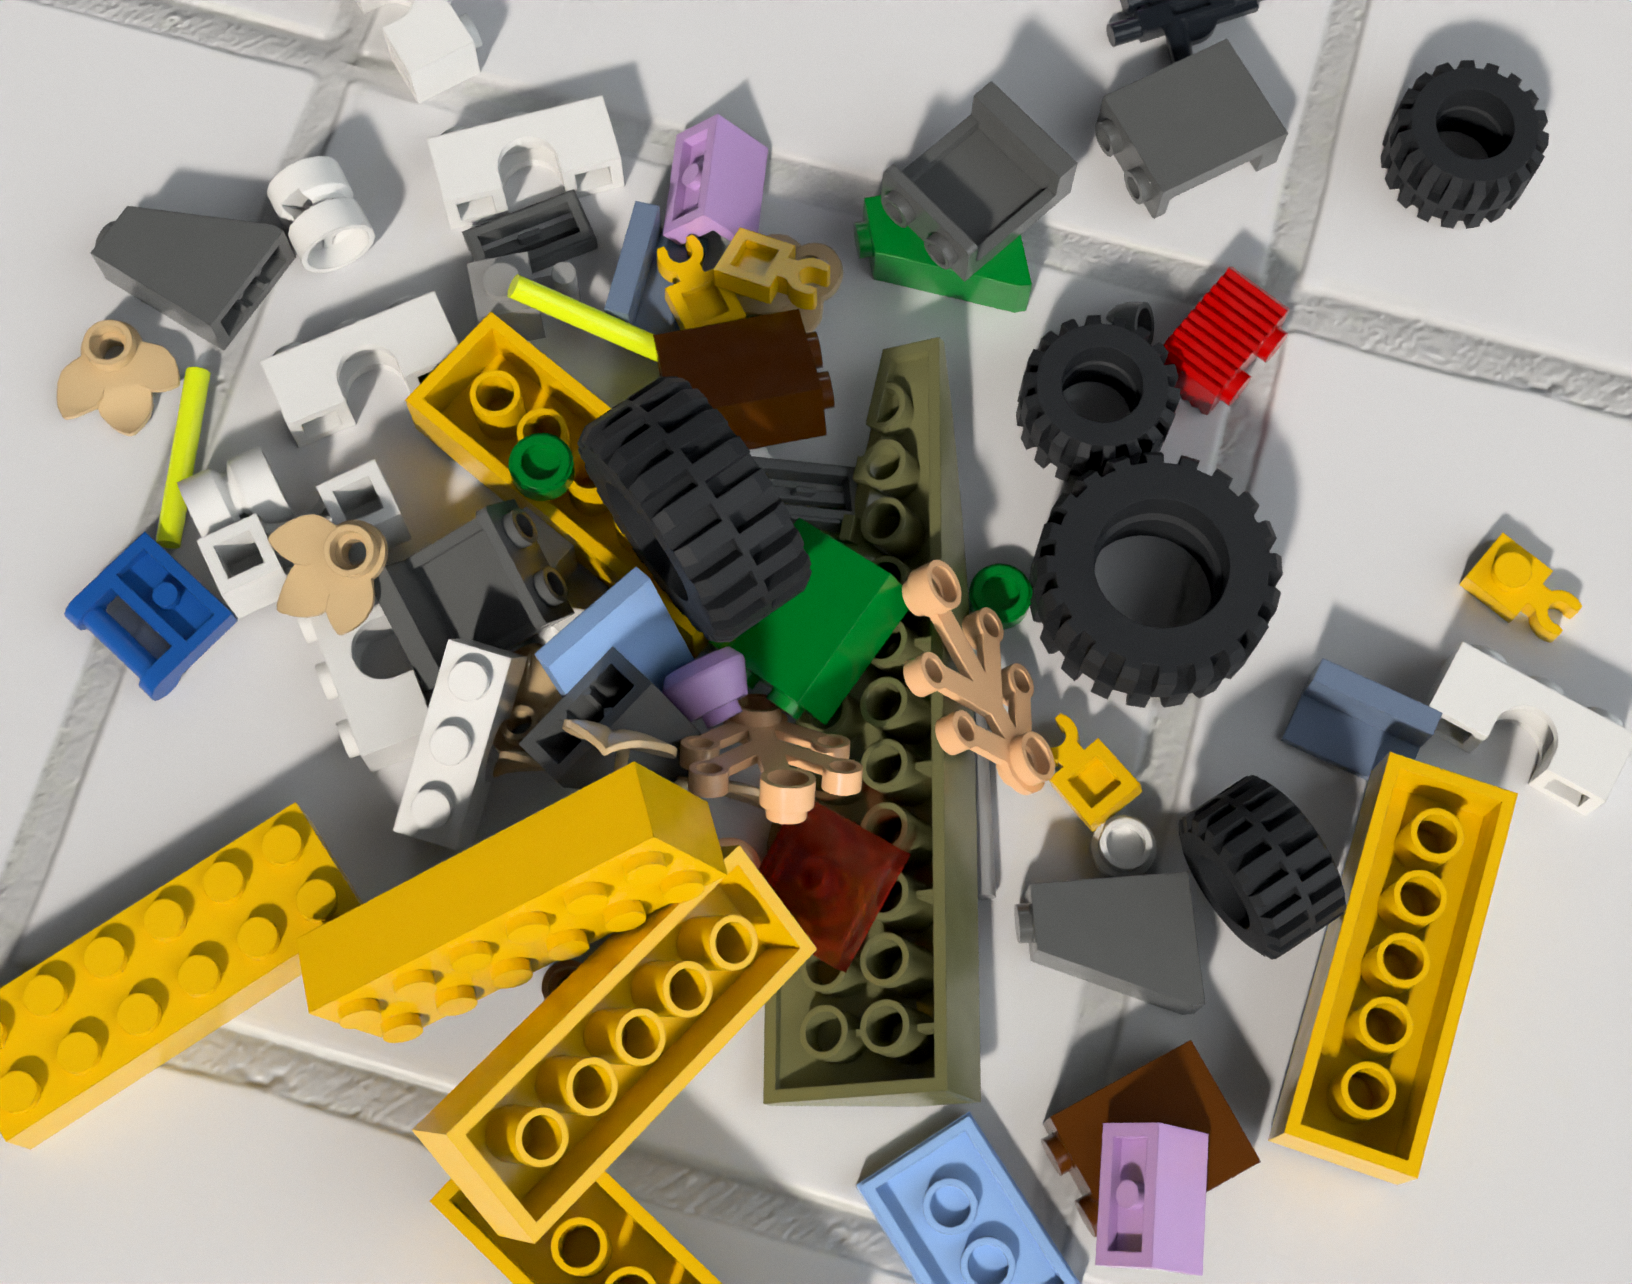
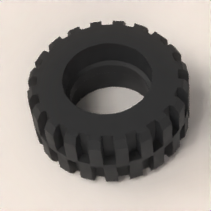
M677 376L659 377L584 427L577 443L579 446L578 452L580 458L585 463L584 467L589 478L597 488L596 491L601 500L607 506L618 528L625 535L633 547L632 549L648 568L660 588L667 593L681 614L689 619L691 625L698 632L704 634L705 638L714 642H731L805 590L812 573L810 569L811 561L803 548L804 541L800 532L794 527L790 519L791 515L788 509L777 496L770 479L750 454L751 451L740 436L737 437L729 427L728 421L718 409H714L697 388L692 389L687 380Z
M1143 452L1139 464L1131 465L1129 458L1125 455L1106 462L1101 476L1097 471L1090 469L1076 479L1072 492L1061 494L1051 509L1048 522L1043 526L1029 577V583L1031 588H1033L1030 600L1032 619L1034 622H1042L1043 624L1040 640L1047 652L1054 654L1060 651L1065 657L1061 669L1074 681L1082 673L1094 680L1095 683L1090 692L1107 700L1112 690L1127 694L1126 705L1145 708L1150 697H1160L1161 705L1165 708L1182 705L1190 693H1193L1198 698H1202L1216 691L1224 678L1231 679L1244 666L1269 628L1268 623L1277 611L1281 592L1275 586L1283 575L1282 558L1277 553H1270L1277 539L1270 521L1264 520L1259 523L1256 521L1254 515L1260 505L1248 491H1244L1239 496L1236 495L1229 488L1233 480L1232 477L1218 468L1212 476L1197 470L1200 460L1181 455L1177 464L1164 463V454L1162 452ZM1140 535L1163 538L1179 545L1195 558L1206 575L1211 593L1210 604L1206 612L1200 619L1192 623L1171 628L1151 627L1129 619L1110 604L1099 587L1094 570L1101 550L1117 540Z

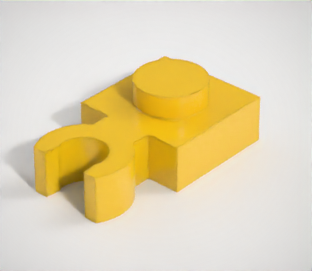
M740 227L714 268V283L717 287L767 304H771L779 292L787 295L790 302L796 307L805 310H815L817 306V288L806 284L815 283L822 287H828L830 284V265L816 258H805L797 261L795 245Z
M694 235L686 237V251L690 259L685 262L678 263L670 259L664 246L657 249L658 271L665 280L674 283L665 288V300L680 330L746 318V314L735 293L715 286L714 268L704 272L703 247Z
M1503 532L1459 584L1508 623L1521 611L1528 617L1533 633L1549 643H1552L1562 633L1563 629L1550 620L1548 609L1558 610L1563 616L1571 619L1582 608L1579 600L1571 593L1563 590L1551 591L1543 585L1553 570Z
M1060 713L1055 717V721L1066 737L1061 745L1050 747L1053 754L1055 767H1060L1061 769L1049 781L1054 790L1092 832H1095L1099 826L1142 793L1141 784L1099 738L1083 749L1080 746V737L1075 723L1068 716Z

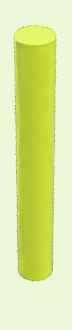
M519 274L515 275L511 281L507 293L508 298L657 362L653 338L655 334Z
M188 367L185 371L155 541L161 547L169 549L181 547L187 506L177 482L192 476L194 473L211 373L200 367Z

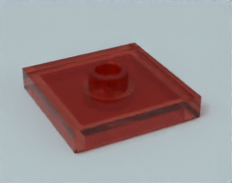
M815 801L813 809L807 812L805 821L798 824L782 825L758 870L817 948L812 955L835 969L846 973L911 854Z

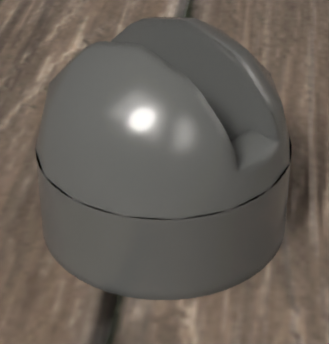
M1125 302L1116 305L1107 313L1106 319L1110 323L1113 322L1115 316L1126 319L1125 328L1134 333L1139 326L1149 331L1151 334L1148 343L1151 345L1154 335V316L1151 306L1147 302Z

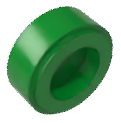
M535 433L526 436L514 446L509 457V471L513 484L522 495L529 499L549 501L558 498L569 489L574 480L575 464L572 452L568 445L555 435Z
M1001 563L986 566L974 576L968 592L969 610L973 613L988 607L1000 618L1003 630L1012 628L1019 624L1027 615L1031 604V584L1025 574L1014 566Z

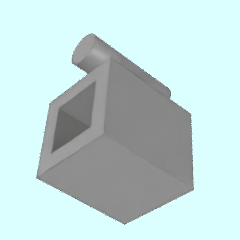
M527 251L466 263L478 323L492 312L527 341L546 338L541 312L508 298V289L515 275L519 274L582 302L576 269L569 262H559L552 268L551 275L534 279Z

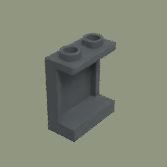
M1228 39L1103 96L1097 123L1095 124V135L1102 151L1109 157L1114 155L1124 171V180L1130 196L1137 204L1144 203L1154 219L1166 213L1169 201L1175 196L1246 162H1250L1256 172L1276 163L1288 135L1287 130Z
M991 81L974 95L971 115L904 170L901 171L896 165L892 164L883 172L881 203L885 212L895 224L902 228L909 226L924 241V247L928 255L939 267L945 270L951 268L965 282L1071 193L1078 163Z
M515 499L485 506L476 512V518L409 558L385 565L381 574L374 579L375 597L425 692L435 687L448 639L467 638L509 651L575 614L567 599L568 589L564 579L557 570L550 567L537 542L538 534L534 522L524 510L519 508Z

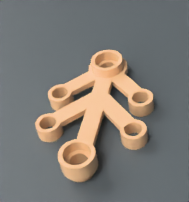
M933 560L912 570L908 580L902 586L904 602L914 615L930 617L960 674L945 666L936 654L925 652L905 662L903 667L905 682L912 693L918 697H925L938 691L985 718L992 731L990 732L976 725L974 719L966 711L958 710L937 720L935 733L940 746L950 755H956L970 749L996 763L998 774L1003 782L1022 795H1030L1040 791L1045 781L1050 780L1054 774V758L1046 740L1040 734L1032 731L1030 698L1034 693V684L1031 675L1019 663H1014L1001 669L1000 642L1003 639L1004 630L1000 618L992 609L984 607L966 615L963 618L961 629L952 609L959 606L962 592L959 580L951 567L941 560ZM1003 704L1008 706V713L1004 708Z
M748 694L737 700L743 712L724 721L723 725L701 735L685 737L680 742V766L689 770L688 791L698 797L718 798L726 795L729 791V776L758 764L761 772L759 804L762 808L766 809V818L775 823L798 824L806 820L807 812L813 809L815 804L816 777L811 772L822 775L821 788L827 793L848 796L857 794L862 790L863 765L849 759L850 740L847 737L822 733L788 722V717L782 713L781 709L767 700V695ZM738 742L742 743V745L720 755V749Z

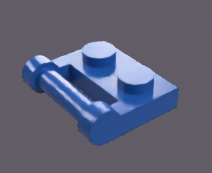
M146 532L140 535L68 604L64 613L65 617L77 629L81 631L88 629L140 679L139 688L154 701L167 696L177 686L181 675L238 621L228 608ZM117 596L171 646L158 660L106 612L107 605Z

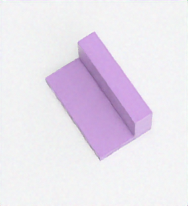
M719 114L677 134L662 235L681 246L686 243V237L694 235L698 238L713 230L729 241H732L740 227L758 233L768 148Z
M1159 1122L1103 1123L1095 1265L1111 1268L1162 1270L1203 1276L1209 1134Z

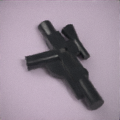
M1120 0L1125 15L1133 12L1135 14L1132 17L1107 24V37L1111 46L1116 47L1138 39L1142 43L1165 36L1170 62L1173 64L1193 55L1192 46L1207 40L1213 34L1217 24L1257 12L1259 9L1257 3L1264 0ZM1145 5H1148L1147 8L1138 10V9L1144 7Z

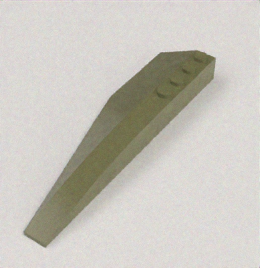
M940 337L886 348L882 351L866 419V425L871 428L864 455L857 457L853 480L858 483L855 494V515L844 514L838 539L851 550L892 574L902 586L908 580L910 572L933 560H941L948 564L956 574L961 586V602L957 608L952 609V612L962 629L963 618L969 615V599L961 495L945 343ZM910 610L907 611L826 725L805 711L798 721H795L796 725L826 734L842 735L850 740L849 759L863 765L862 790L857 794L848 796L827 793L821 788L822 775L811 772L816 777L815 804L813 809L807 812L806 820L798 824H785L784 827L775 822L771 824L767 841V882L817 950L765 1003L763 1104L922 1107L981 1102L975 752L968 749L959 754L950 755L942 749L935 733V725L939 718L958 710H964L974 719V711L938 691L925 697H918L908 688L903 674L904 664L906 661L925 652L936 654L945 666L960 674L930 617L925 615L921 617L916 616Z

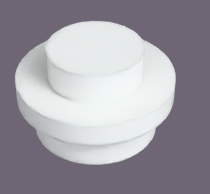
M1117 815L1108 819L1096 829L1090 845L1091 856L1095 865L1103 874L1110 878L1143 875L1152 865L1157 849L1156 840L1151 829L1140 819L1129 815Z

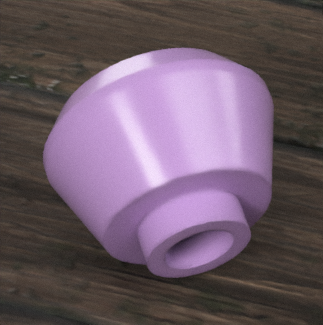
M729 646L713 651L667 675L664 679L662 693L690 722L702 718L707 729L743 712L737 700L748 695L745 658L742 653Z

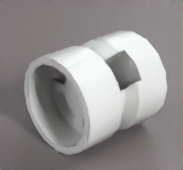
M327 156L305 158L284 168L269 183L267 189L268 198L282 226L289 230L288 237L304 269L314 273L338 270L359 259L372 246L375 239L374 231L359 202L353 199V191L338 161Z
M260 445L228 459L226 471L219 474L213 469L208 468L177 482L184 502L201 537H205L255 513L262 522L269 524L295 518Z

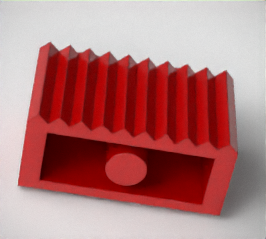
M1232 266L1228 267L1217 283L1212 286L1210 291L1205 294L1203 299L1198 302L1196 307L1191 310L1180 326L1175 329L1173 334L1163 344L1169 352L1164 365L1175 364L1179 375L1174 388H1179L1181 398L1189 401L1192 407L1198 408L1204 415H1208L1220 400L1228 406L1232 405L1252 378V376L1245 372L1257 357L1267 363L1288 336V333L1281 327L1290 309Z

